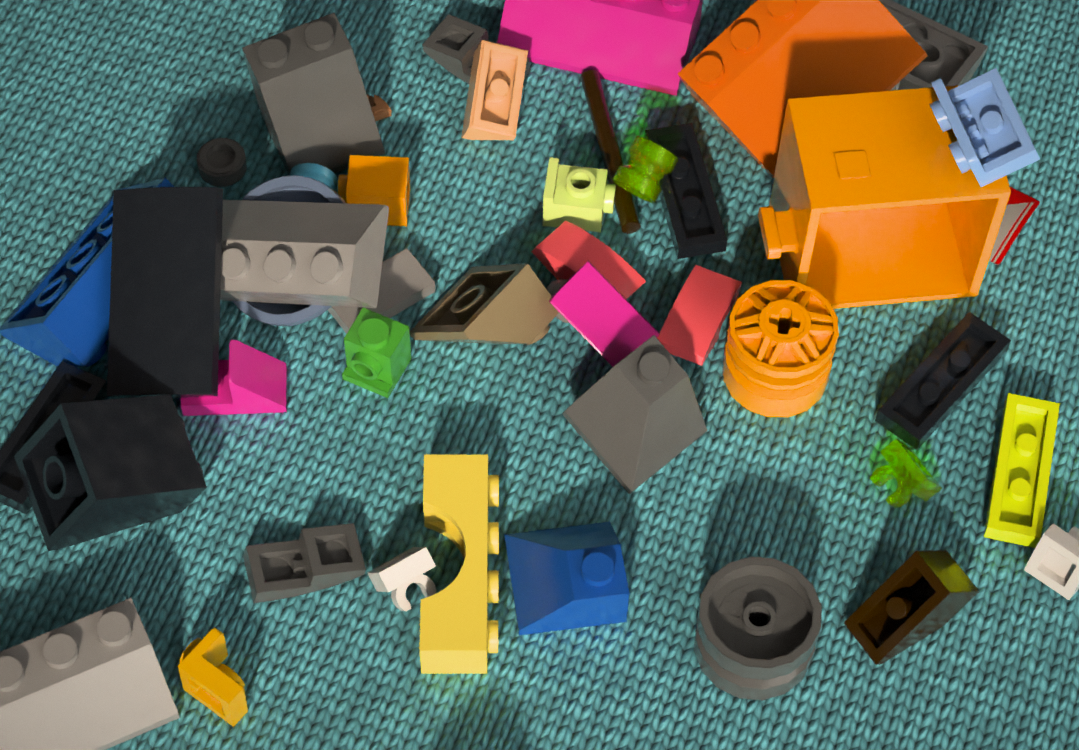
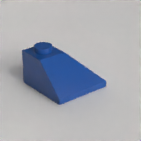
M610 522L504 534L519 636L627 622L629 603L628 582L621 544Z

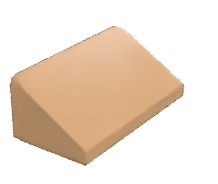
M486 40L480 42L473 56L461 138L468 140H514L516 138L528 50Z

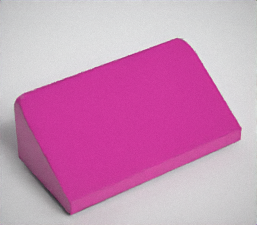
M589 260L549 300L558 312L612 367L653 335L656 338L659 336V332Z

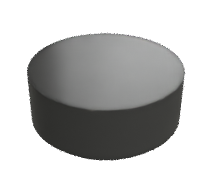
M229 138L210 140L197 153L199 174L206 183L212 186H231L239 182L246 173L245 151L235 140Z

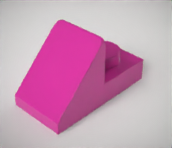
M230 340L229 360H219L218 396L181 398L183 416L287 412V364L238 340Z

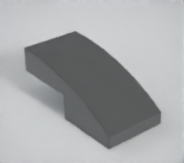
M448 14L422 44L423 51L434 61L469 84L474 53L482 40L489 41L487 29ZM529 58L526 61L524 79L531 72Z
M354 523L302 529L299 540L246 546L243 555L253 603L280 600L312 593L363 576L366 571Z

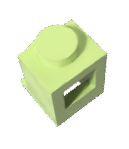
M549 157L543 195V226L558 228L564 221H568L585 231L601 232L603 214H613L616 184H607L608 170L559 164V158Z

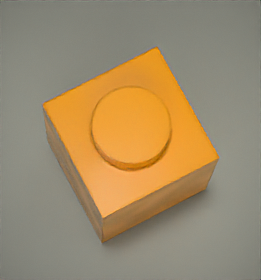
M350 155L348 175L340 174L338 179V194L344 199L346 204L386 205L389 207L387 226H407L411 189L409 157Z

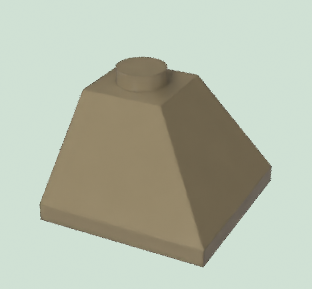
M528 263L471 267L411 329L410 335L414 340L530 345L539 341L548 333L550 329L549 323L559 312L549 302L551 294Z

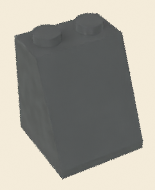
M335 13L242 47L262 119L288 175L294 166L302 163L319 164L327 167L335 174L348 169L350 155L381 156L385 154L353 49Z

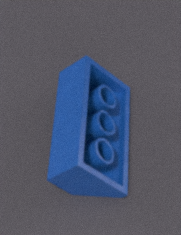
M165 177L122 189L174 186ZM113 196L0 327V334L4 338L57 367L62 361L74 367H89L96 363L108 348L105 342L109 338Z

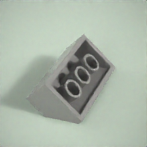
M223 200L220 300L377 308L389 207L378 204Z
M132 598L0 652V750H106L180 718Z

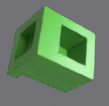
M363 307L344 337L347 367L342 373V379L389 398L411 361L409 326Z

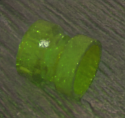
M635 136L628 149L630 154L629 163L618 167L612 181L629 193L654 204L662 191L659 183L660 179H663L664 175L672 173L679 159L660 145L643 137Z

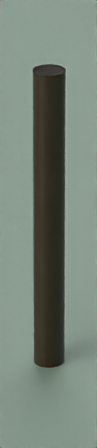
M587 70L580 76L604 167L608 170L609 184H616L614 204L623 233L631 234L638 231L641 227L599 73L596 70Z

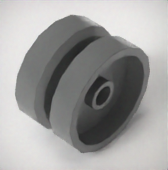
M751 556L726 564L710 577L700 596L695 628L694 652L701 671L717 688L741 699L766 700L784 695L803 680L810 667L821 630L822 605L814 586L798 569L774 558Z

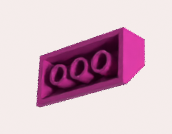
M505 0L497 43L528 50L527 58L532 63L579 74L587 70H596L601 79L677 96L682 82L677 73L688 64L700 27L703 0Z

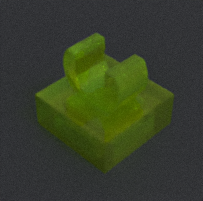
M897 438L880 451L889 465L877 468L870 476V480L878 487H881L892 478L897 479L898 486L896 491L885 499L889 505L895 508L905 505L910 500L912 493L927 501L942 489L915 452Z

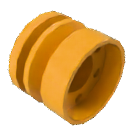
M770 280L752 286L736 300L729 316L727 342L723 357V381L732 398L747 410L765 417H791L808 411L822 398L828 384L832 359L839 337L838 317L829 301L814 288L792 280Z

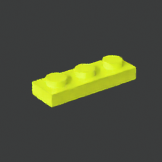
M1011 393L1007 394L1003 408L985 524V538L1036 548L1042 534L1060 403Z

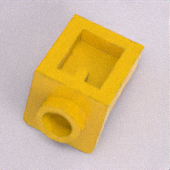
M214 627L203 639L196 638L186 647L181 655L178 670L183 690L234 727L248 712L244 691L245 683L234 670L221 664L227 658L228 651L224 633Z

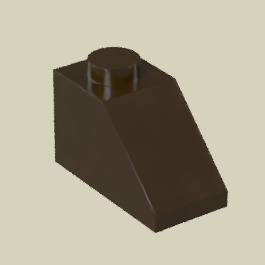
M947 550L915 551L843 623L874 663L880 665L943 627L979 590Z

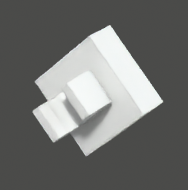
M1052 524L1042 535L1024 570L1068 600L1079 590V528L1074 526L1067 533L1055 524Z
M413 547L367 572L377 592L391 591L392 602L400 611L412 609L410 602L406 598V589L412 583L420 586L425 598L436 594L434 582L423 574L436 567L427 547Z

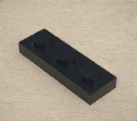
M687 123L645 130L644 144L677 259L726 251V233L693 124Z
M968 312L879 408L875 421L915 450H918L1007 352L1011 340Z
M63 361L60 363L0 450V503L24 514L28 513L32 505L14 456L61 403L104 400L107 396V380Z

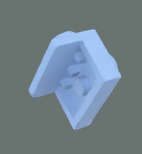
M997 68L947 91L941 78L931 82L939 99L930 104L935 118L943 132L952 129L957 138V141L948 145L961 173L972 170L980 187L1040 160Z

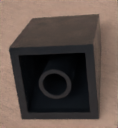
M171 394L61 403L14 456L48 551L59 550L181 513L207 488L202 468L195 458L185 432L183 419L178 414Z

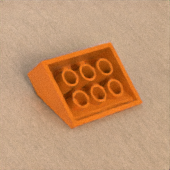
M757 0L677 74L699 104L774 179L788 99L890 91L927 57V54L879 0Z

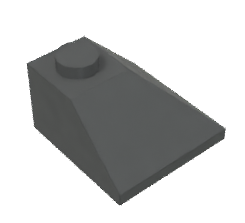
M655 335L617 363L562 413L628 494H631L707 432L688 374Z

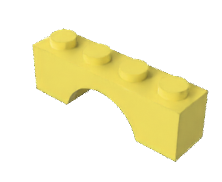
M424 454V526L450 539L460 550L464 563L459 574L446 588L420 601L419 652L421 674H487V653H498V620H488V603H499V570H488V554H499V522H488V507H499V475H489L488 454Z

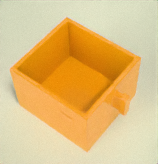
M960 85L945 86V87H946L947 91H949V90H951V89H953V88H955V87H958V86H960ZM933 87L788 99L770 203L767 207H760L758 213L767 260L780 259L784 280H792L814 288L829 301L833 309L976 297L1011 194L1007 175L980 187L972 170L961 173L948 146L957 141V138L952 129L945 132L941 130L930 107L931 103L939 100Z

